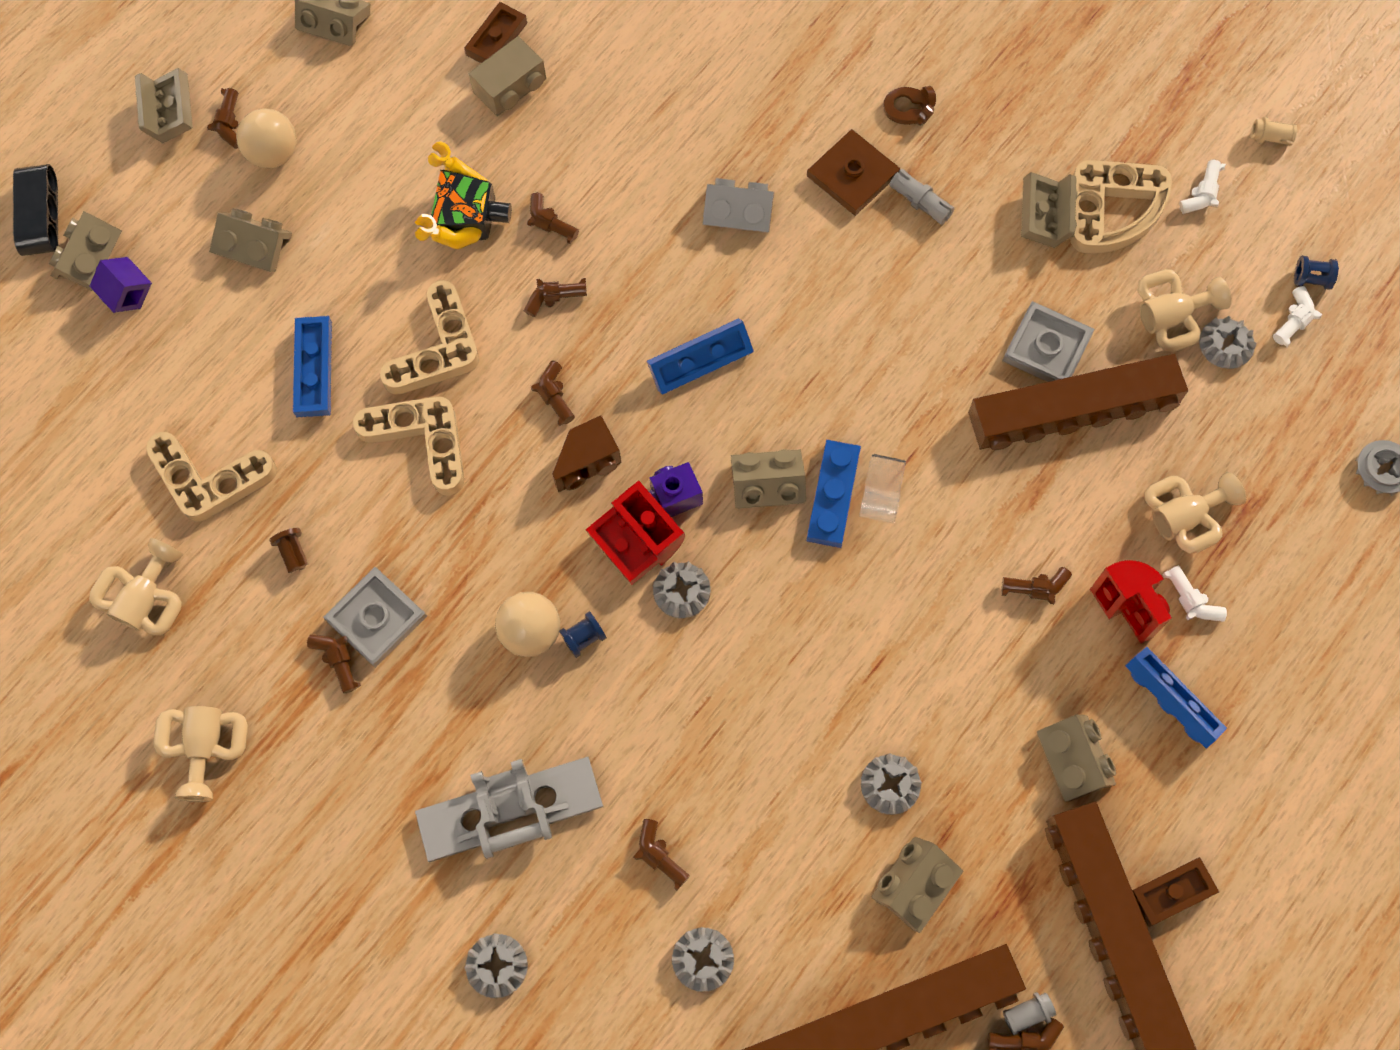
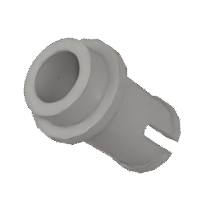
M1037 992L1033 993L1032 999L1002 1011L1004 1019L1013 1035L1042 1021L1048 1024L1051 1022V1017L1056 1016L1055 1008L1048 994L1039 995Z

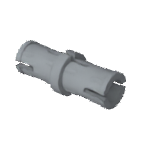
M903 169L899 173L897 172L890 182L889 186L912 202L911 206L916 210L920 208L940 225H943L945 221L947 222L955 210L952 205L932 192L933 188L931 186L918 182Z

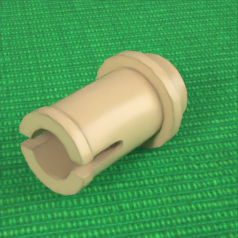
M1262 117L1261 120L1256 119L1251 128V139H1256V142L1259 144L1268 141L1292 146L1297 136L1296 124L1269 121L1268 117Z

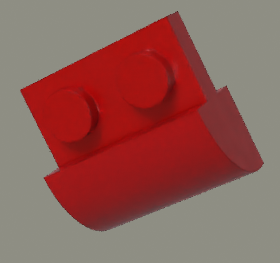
M639 480L611 502L613 507L585 529L631 585L636 583L657 564L662 566L680 548L685 539L684 531Z
M1135 560L1116 562L1106 567L1090 588V591L1108 619L1110 620L1122 614L1141 644L1152 639L1172 619L1169 614L1170 607L1166 599L1161 594H1156L1155 589L1164 578L1157 570L1146 563Z

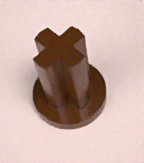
M300 528L284 530L269 539L271 546H278L288 573L296 570L300 571L308 565L298 540L302 535Z

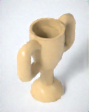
M1164 269L1146 275L1138 281L1137 290L1143 300L1139 309L1142 323L1149 333H1156L1159 346L1168 352H1175L1193 346L1199 341L1201 331L1191 315L1194 309L1211 304L1217 309L1224 310L1229 309L1232 302L1230 289L1226 281L1220 276L1211 280L1205 292L1193 296L1183 294L1179 275L1173 270ZM1168 282L1171 284V294L1155 297L1149 291V288ZM1183 323L1189 330V333L1171 339L1167 338L1168 328Z
M1226 472L1221 476L1218 482V489L1204 496L1193 495L1187 482L1178 476H1168L1150 485L1144 492L1146 503L1153 509L1152 517L1159 533L1167 540L1176 538L1179 547L1187 553H1199L1218 543L1222 538L1221 526L1208 515L1210 508L1224 501L1231 505H1241L1246 502L1245 489L1240 480L1231 472ZM1174 489H1179L1181 496L1166 503L1157 499ZM1198 524L1210 530L1192 540H1188L1186 535L1187 532L1194 529Z
M150 538L148 546L149 552L153 557L142 576L138 575L134 578L123 568L118 566L107 567L101 572L92 587L89 601L94 608L107 612L109 617L125 626L138 631L142 628L151 635H163L170 630L181 610L182 602L177 594L158 589L155 581L165 563L176 562L183 554L160 540ZM119 578L125 586L118 593L115 600H103L114 579ZM154 601H167L168 604L157 623L153 624L149 620L148 615L153 608Z
M206 706L186 707L184 712L169 709L160 713L155 725L153 741L155 752L162 757L171 758L186 755L190 759L188 783L182 785L176 791L175 799L191 802L213 801L211 789L203 784L206 760H209L211 756L224 760H234L242 756L246 749L248 724L244 716L236 712L222 714L223 711L221 709ZM174 720L183 725L182 743L170 747L171 721ZM232 723L231 747L226 749L217 744L220 738L221 727Z

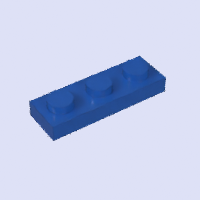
M329 316L295 318L293 413L296 418L331 415L332 321Z
M738 318L647 360V364L658 391L663 395L749 355L754 350L744 322Z
M826 439L807 542L837 548L842 547L861 446Z
M1148 647L1144 648L1125 665L1131 672L1134 681L1140 686L1146 687L1157 698L1159 706L1166 713L1173 715L1184 726L1187 735L1195 742L1201 743L1206 749L1227 729Z

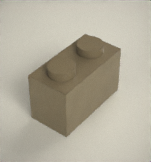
M519 36L468 73L473 93L496 116H499L505 110L512 109L521 98L530 91L537 90L546 80L544 61Z

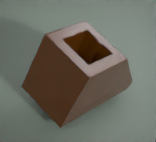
M602 415L569 430L552 473L558 492L565 489L568 491L577 489L585 483L586 479L597 474L600 476L609 474L617 468L618 464L622 463L620 450Z

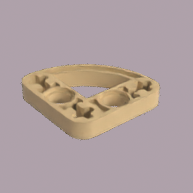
M1086 160L1079 163L1073 174L1076 176L1077 200L1075 219L1077 227L1075 234L1070 237L1072 246L1082 253H1106L1127 247L1145 236L1157 223L1168 202L1172 185L1169 171L1162 166L1096 160ZM1084 173L1090 174V178L1093 181H1086V176H1083ZM1103 174H1107L1105 183H1103V180H1104V177H1102ZM1123 174L1128 177L1130 184L1120 186L1114 182L1113 176ZM1138 177H1140L1138 182L1141 183L1140 186H1136ZM1150 179H1156V183L1160 184L1159 187L1153 186V181H1150ZM1105 196L1152 200L1148 210L1138 220L1119 230L1104 233ZM1084 200L1091 201L1095 204L1096 211L1084 212L1079 207V202ZM1091 223L1089 226V237H1092L1090 241L1085 240V235L1082 234L1086 224Z

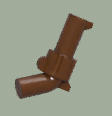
M221 88V94L224 96L221 108L216 110L213 123L209 124L207 128L210 131L217 132L223 140L234 149H237L236 133L232 129L238 128V121L235 120L236 116L233 112L239 93L232 88Z
M538 192L531 194V218L528 220L527 225H535L548 233L554 231L566 237L567 243L571 244L577 238L579 229L559 220L558 215L554 213V209H545L543 194Z
M582 278L579 283L559 284V281L543 282L540 279H536L537 288L532 293L523 311L532 317H536L543 301H545L546 306L552 307L555 302H560V298L587 296L586 278Z
M550 361L541 375L539 383L532 385L531 390L538 392L546 405L550 404L559 417L558 425L561 426L573 421L575 416L562 398L563 383L554 381L562 366L556 361Z
M1060 567L1051 580L1048 579L1046 574H1040L1038 578L1032 577V580L1003 577L1002 596H1006L1009 592L1028 594L1031 599L1047 600L1050 604L1054 605L1055 595L1062 590L1071 578L1072 573L1067 568Z
M311 634L307 640V647L309 649L325 651L322 655V660L324 663H328L330 668L335 669L342 692L349 693L360 687L361 684L354 681L348 664L351 658L345 645L348 640L347 636L335 639L328 636Z
M644 819L639 840L640 850L633 858L636 860L642 859L654 870L659 868L675 882L674 889L678 891L690 875L668 857L669 852L666 850V842L664 840L655 842L658 822L652 819Z
M1051 1018V1022L1046 1024L1041 1034H1039L1038 1029L1035 1027H1029L1026 1032H1020L1019 1036L989 1033L988 1050H1050L1062 1032L1064 1025L1058 1020Z

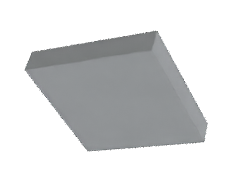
M1032 301L1002 361L1047 382L1072 377L1095 329Z
M374 567L323 618L342 637L347 636V642L376 668L427 615L379 569Z

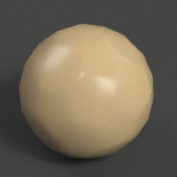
M266 108L248 113L239 123L236 133L238 149L244 158L261 168H276L286 163L294 154L297 143L295 128L289 119L278 111Z
M535 592L515 594L506 599L496 614L495 629L497 638L514 655L533 657L544 653L551 648L559 635L560 618L558 611L553 603L541 594Z

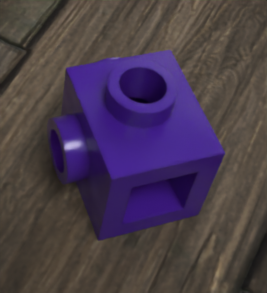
M128 257L100 260L89 287L113 313L141 309L152 282Z
M689 462L677 467L665 466L657 470L654 476L649 477L651 488L649 492L670 517L703 505V492Z

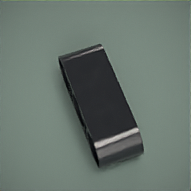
M50 164L15 168L13 171V238L15 247L21 256L55 252L58 246V183L55 171Z

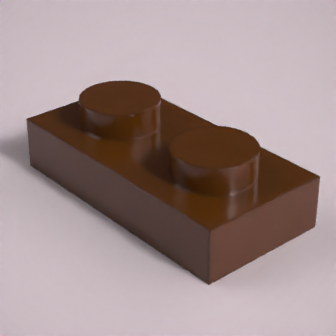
M499 2L464 47L466 56L479 63H483L520 34L528 23L526 15Z
M1200 857L1132 890L1148 927L1219 893Z

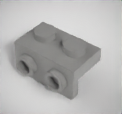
M716 178L715 185L707 184L702 225L769 232L775 192L768 191V184L749 182L748 188L735 187V180Z

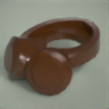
M924 86L921 90L912 87L894 89L884 99V112L893 122L904 125L918 124L921 126L934 114L936 93L932 86ZM905 97L914 104H920L922 109L911 108L906 112H902L895 108L894 101L897 98Z

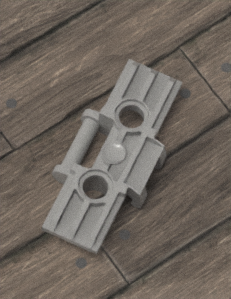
M589 757L531 775L527 774L523 760L519 759L511 762V770L485 777L481 771L470 775L476 792L416 810L415 813L428 862L479 846L482 847L483 854L488 859L494 857V852L541 837H544V840L551 839L550 824L602 808V800ZM542 788H551L556 792V801L550 807L544 808L535 802L536 793ZM472 810L480 811L481 820L476 825V830H466L463 826L465 814ZM534 813L537 814L539 820L537 823L490 837V827Z

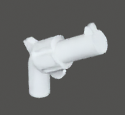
M1218 160L1208 161L1204 180L1199 183L1198 187L1192 189V196L1194 198L1179 202L1182 214L1200 210L1207 206L1218 207L1219 201L1216 198L1219 185L1217 180L1219 172L1225 170L1226 164Z
M1300 286L1293 290L1292 294L1298 305H1291L1289 307L1288 321L1273 335L1275 342L1288 347L1291 343L1289 338L1298 329L1303 330L1313 319H1320L1322 316L1320 312L1314 309V303L1305 286Z
M1179 565L1162 574L1164 578L1171 579L1181 596L1179 601L1187 613V620L1197 617L1204 620L1225 621L1227 616L1226 608L1205 605L1208 602L1207 595L1201 594L1198 588L1193 589Z

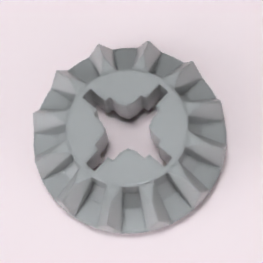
M1230 315L1224 319L1215 318L1205 325L1199 339L1200 349L1205 358L1212 364L1226 369L1238 368L1246 364L1253 356L1257 343L1253 339L1254 330H1248L1244 326V320L1239 322L1232 320ZM1233 334L1235 338L1233 344L1226 347L1223 351L1221 348L1224 338Z
M1378 440L1366 445L1355 460L1358 462L1356 474L1361 475L1364 480V486H1370L1375 489L1377 494L1390 493L1392 496L1400 492V445L1387 440ZM1391 460L1394 462L1390 466L1389 473L1377 474V469H1379L1380 465L1389 463Z
M689 561L686 563L673 562L665 569H661L654 581L653 595L656 604L664 613L675 618H688L698 614L704 609L710 598L709 579L702 568L692 565ZM677 577L683 580L684 585L692 586V588L687 590V602H684L679 592H671V590L676 588Z
M889 753L875 757L864 769L861 777L862 794L867 803L876 811L890 815L900 814L910 809L919 798L922 782L917 767L913 766L906 757ZM884 772L889 774L891 778L904 776L897 786L900 798L892 789L882 790L881 792L877 791L881 789L885 782Z
M700 927L686 932L675 944L672 965L677 978L682 984L692 990L706 992L717 989L727 981L733 969L734 954L729 941L720 932ZM709 943L712 944L709 957L714 961V964L719 966L718 969L705 965L695 975L696 960L687 952L690 950L701 953L704 948H707Z
M494 933L480 938L468 951L464 968L469 984L478 993L490 998H501L510 995L520 987L527 973L528 962L523 947L515 939L507 935ZM494 949L499 954L501 961L513 963L512 966L500 969L499 976H497L498 983H495V977H493L491 970L480 968V965H486V963L492 961Z

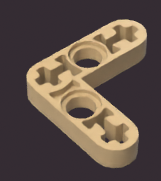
M437 281L427 291V300L442 344L386 362L381 368L380 378L386 390L390 393L404 394L468 373L478 365L479 354L457 289L449 281ZM439 294H446L450 306L449 310L444 311ZM450 320H458L462 323V327L458 332L451 334L444 331L445 324ZM465 350L467 360H460L459 351ZM447 355L450 363L449 367H446L442 356ZM434 359L439 362V367L435 372L424 373L421 371V365L424 361ZM410 366L414 367L418 377L413 378ZM399 371L401 381L395 383L393 373Z
M430 397L368 407L360 410L355 415L353 427L358 437L367 443L425 435L430 478L434 488L440 494L450 496L462 489L464 485V472L457 420L453 406L448 399L444 397ZM442 408L444 412L442 414L444 428L438 429L434 415L436 414V409ZM409 412L414 415L413 422L407 427H399L395 424L397 416L401 413ZM385 416H388V422L391 427L390 429H387L384 424L386 423L384 419ZM373 419L375 425H373V430L368 432L365 428L368 424L367 420ZM447 438L453 442L452 448L446 453H437L434 450V445L439 439ZM442 463H448L449 470L452 476H454L450 480L451 483L447 485L442 480L444 478Z
M168 432L156 433L148 440L146 446L148 456L179 509L189 520L194 522L209 519L267 485L274 479L277 472L276 464L267 452L254 450L202 480L184 448L172 434ZM163 444L169 446L168 450L175 460L168 462L161 453L160 446ZM257 462L263 465L264 471L260 474L255 471L254 464ZM177 470H189V478L186 482L182 484L172 483V476ZM240 471L244 472L245 476L249 480L248 482L245 483L242 477L238 474ZM227 478L236 479L237 486L234 491L228 494L220 493L219 486L223 480ZM193 491L201 501V508L199 510L193 508V502L186 493Z

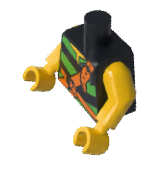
M436 142L432 149L437 151L441 157L431 153L428 156V162L434 167L444 165L445 170H440L431 216L422 214L415 221L416 225L422 226L416 230L415 237L420 241H425L431 236L433 241L453 249H461L476 243L478 240L488 239L492 222L510 223L512 214L511 203L495 202L492 183L455 156L450 158L451 151L446 143Z

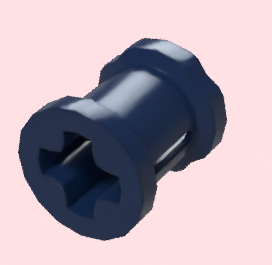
M1301 255L1295 267V285L1303 286L1304 283L1321 285L1325 290H1332L1338 277V261L1336 259H1330L1328 262L1309 260L1308 256ZM1311 271H1320L1321 275L1311 274Z
M590 611L585 614L583 620L569 629L562 628L559 630L561 637L575 658L581 655V650L598 639L600 641L607 639L601 626Z

